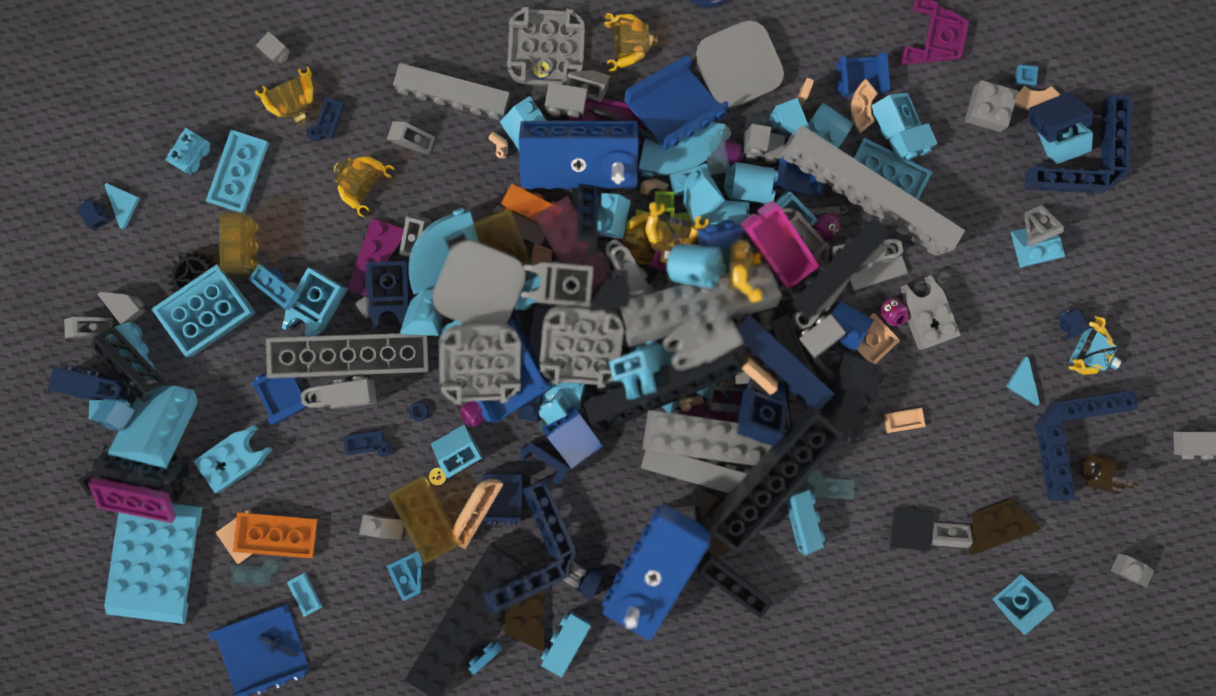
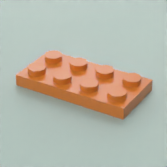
M237 512L232 552L313 558L318 519Z

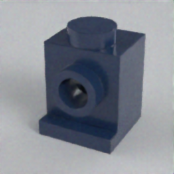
M93 198L84 200L81 205L76 207L87 228L96 230L111 222L109 217L104 216L106 212L100 203L94 202Z
M1067 308L1058 313L1060 316L1058 317L1060 321L1059 326L1064 332L1068 333L1065 336L1066 339L1075 338L1090 328L1077 308L1072 310Z

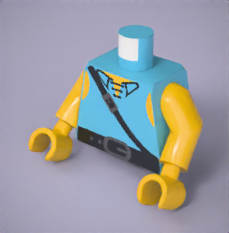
M1094 316L1096 322L1089 323L1094 329L1090 328L1083 332L1069 362L1074 363L1073 367L1069 366L1070 370H1075L1081 375L1097 374L1099 371H1105L1108 366L1115 370L1120 366L1121 359L1114 356L1117 346L1113 343V339L1106 330V320L1102 317Z

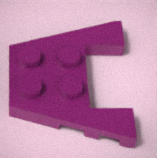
M914 0L912 11L931 15L924 50L905 46L900 65L959 60L962 57L969 21L949 9L945 10L938 6V3L933 0Z

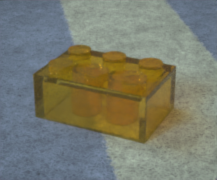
M510 206L474 220L473 224L483 245L515 257L522 266L532 263L531 255Z
M219 213L220 272L230 276H251L258 265V261L255 259V252L258 251V243L255 240V233L258 231L257 222L244 213Z

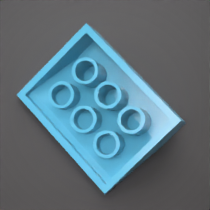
M215 265L152 308V311L185 357L195 356L256 314L245 296L218 265Z
M162 386L152 392L150 399L144 403L137 396L131 409L135 410L124 429L118 432L108 453L167 468L197 406L198 400L195 391L178 386Z

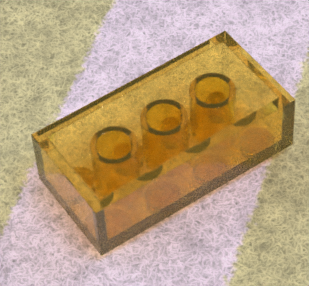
M427 475L388 494L424 564L460 546V542L457 540L456 535H454V526L432 484L429 482Z

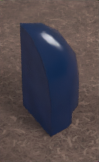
M597 567L587 570L585 576H582L580 579L579 587H575V590L592 600L605 569Z

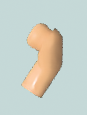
M493 131L488 139L496 144V156L498 158H505L509 153L508 142Z
M651 178L641 183L640 191L643 194H649L652 189L666 191L669 184L659 179Z
M695 395L683 398L679 402V407H681L682 411L687 412L691 409V406L704 403L703 396Z

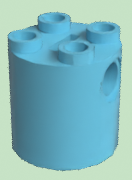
M735 162L726 172L724 189L729 200L766 205L771 200L774 201L775 190H772L774 182H777L778 171H774V168Z
M725 200L706 217L708 225L720 224L724 220H733L740 225V223L750 217V214H747L749 212V202ZM742 229V240H744L747 234Z
M680 243L673 247L669 255L667 269L670 279L675 283L714 289L720 277L725 274L726 265L723 264L719 248Z

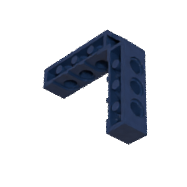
M1111 95L1103 100L1101 170L1045 169L1043 166H1033L1025 171V190L1101 194L1110 190L1122 177L1130 172L1132 96Z
M1135 390L1050 402L1041 418L1035 423L1048 500L1058 502L1076 499L1062 421L1139 410Z
M546 480L529 486L522 491L552 562L484 593L483 596L490 613H496L568 577L569 568L572 560H574L576 550Z

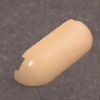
M487 479L479 483L466 503L453 530L454 538L461 548L466 549L503 485L500 480Z

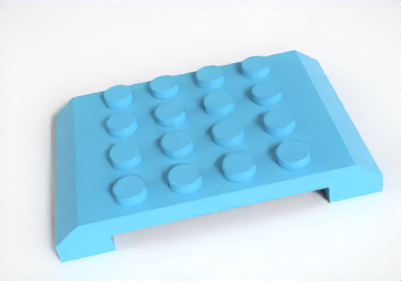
M172 503L176 516L173 524L118 512L104 605L106 614L180 624L186 623L189 604L187 603L197 527L200 526L202 507Z

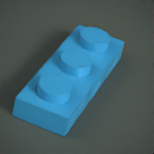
M259 263L248 279L287 310L291 309L300 295L268 268Z

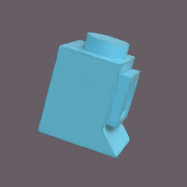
M559 389L556 396L553 395L543 401L539 409V415L547 424H550L567 416L565 410L571 408V404Z

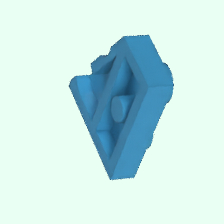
M422 549L386 566L402 601L422 592Z

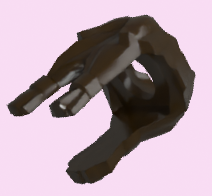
M1107 453L1093 454L1082 465V477L1093 491L1099 489L1112 494H1120L1122 489L1116 487L1138 489L1140 483L1114 477L1116 470L1128 468L1127 462L1117 461L1115 456ZM1102 466V468L1099 471V474L1095 476V467Z

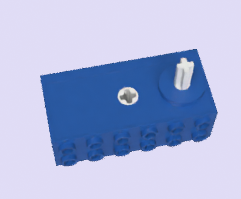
M521 121L518 138L521 188L574 189L578 188L579 184L598 186V188L604 189L637 188V121Z
M662 503L660 508L656 507L654 509L649 524L647 523L643 528L640 539H637L631 555H628L625 559L621 572L617 573L613 581L614 583L607 590L602 606H604L603 615L649 641L654 637L710 541V532L707 527Z

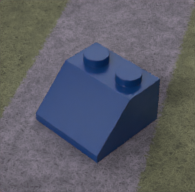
M840 301L832 313V317L846 334L836 343L855 353L874 320Z

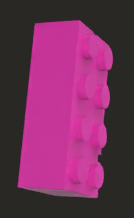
M771 200L757 211L758 215L752 214L740 223V226H742V229L756 249L761 253L765 262L768 263L779 282L789 290L817 269L819 264L780 206Z

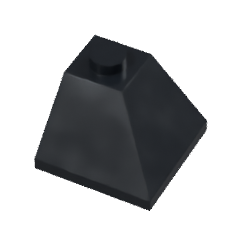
M614 269L606 274L591 295L589 312L630 307L631 288L627 270Z

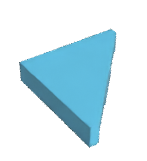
M106 183L105 188L119 227L125 230L140 198Z
M1024 357L1006 387L1038 406L1040 402L1028 357Z

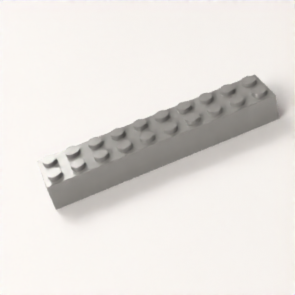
M804 126L799 127L791 134L780 152L784 156V160L789 163H795L801 171L807 174L810 173L816 177L815 179L818 182L831 186L835 193L848 197V201L853 204H859L864 208L865 212L871 215L874 214L880 218L879 220L882 223L895 227L898 233L912 238V242L917 245H923L933 255H940L954 250L965 231Z

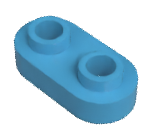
M489 643L483 649L485 652L480 657L476 655L469 661L470 667L468 669L473 675L502 650L499 643Z

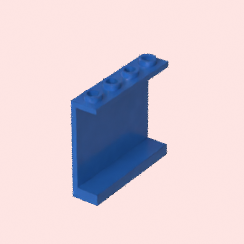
M687 55L628 88L625 92V103L665 150L670 147H676L683 139L691 138L697 131L706 129L712 122L721 120L727 114L726 111L729 103L725 101L719 104L689 70L691 59Z
M510 318L506 324L515 329L521 344L520 390L508 399V402L501 403L500 400L476 401L482 409L483 418L492 423H498L553 387L549 379L541 372L540 362L519 322Z
M288 603L208 633L210 641L217 640L234 690L232 696H250L254 692L258 695L268 691L270 686L275 685L277 688L287 684L289 679L293 678L294 681L306 677L305 674L310 670ZM261 633L273 639L278 635L281 637L280 643L298 651L299 655L290 657L277 649L272 653L269 651L270 646L259 641L258 638Z

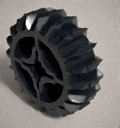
M193 251L191 254L185 252V257L182 255L178 256L179 262L176 260L172 261L175 267H169L172 274H168L167 277L172 280L168 282V285L173 286L171 291L176 293L183 288V283L189 284L193 281L191 280L193 274H197L196 278H198L218 264L217 262H212V257H206L205 253L201 252L199 254ZM194 263H202L206 271H199ZM186 268L185 274L182 275L183 270Z

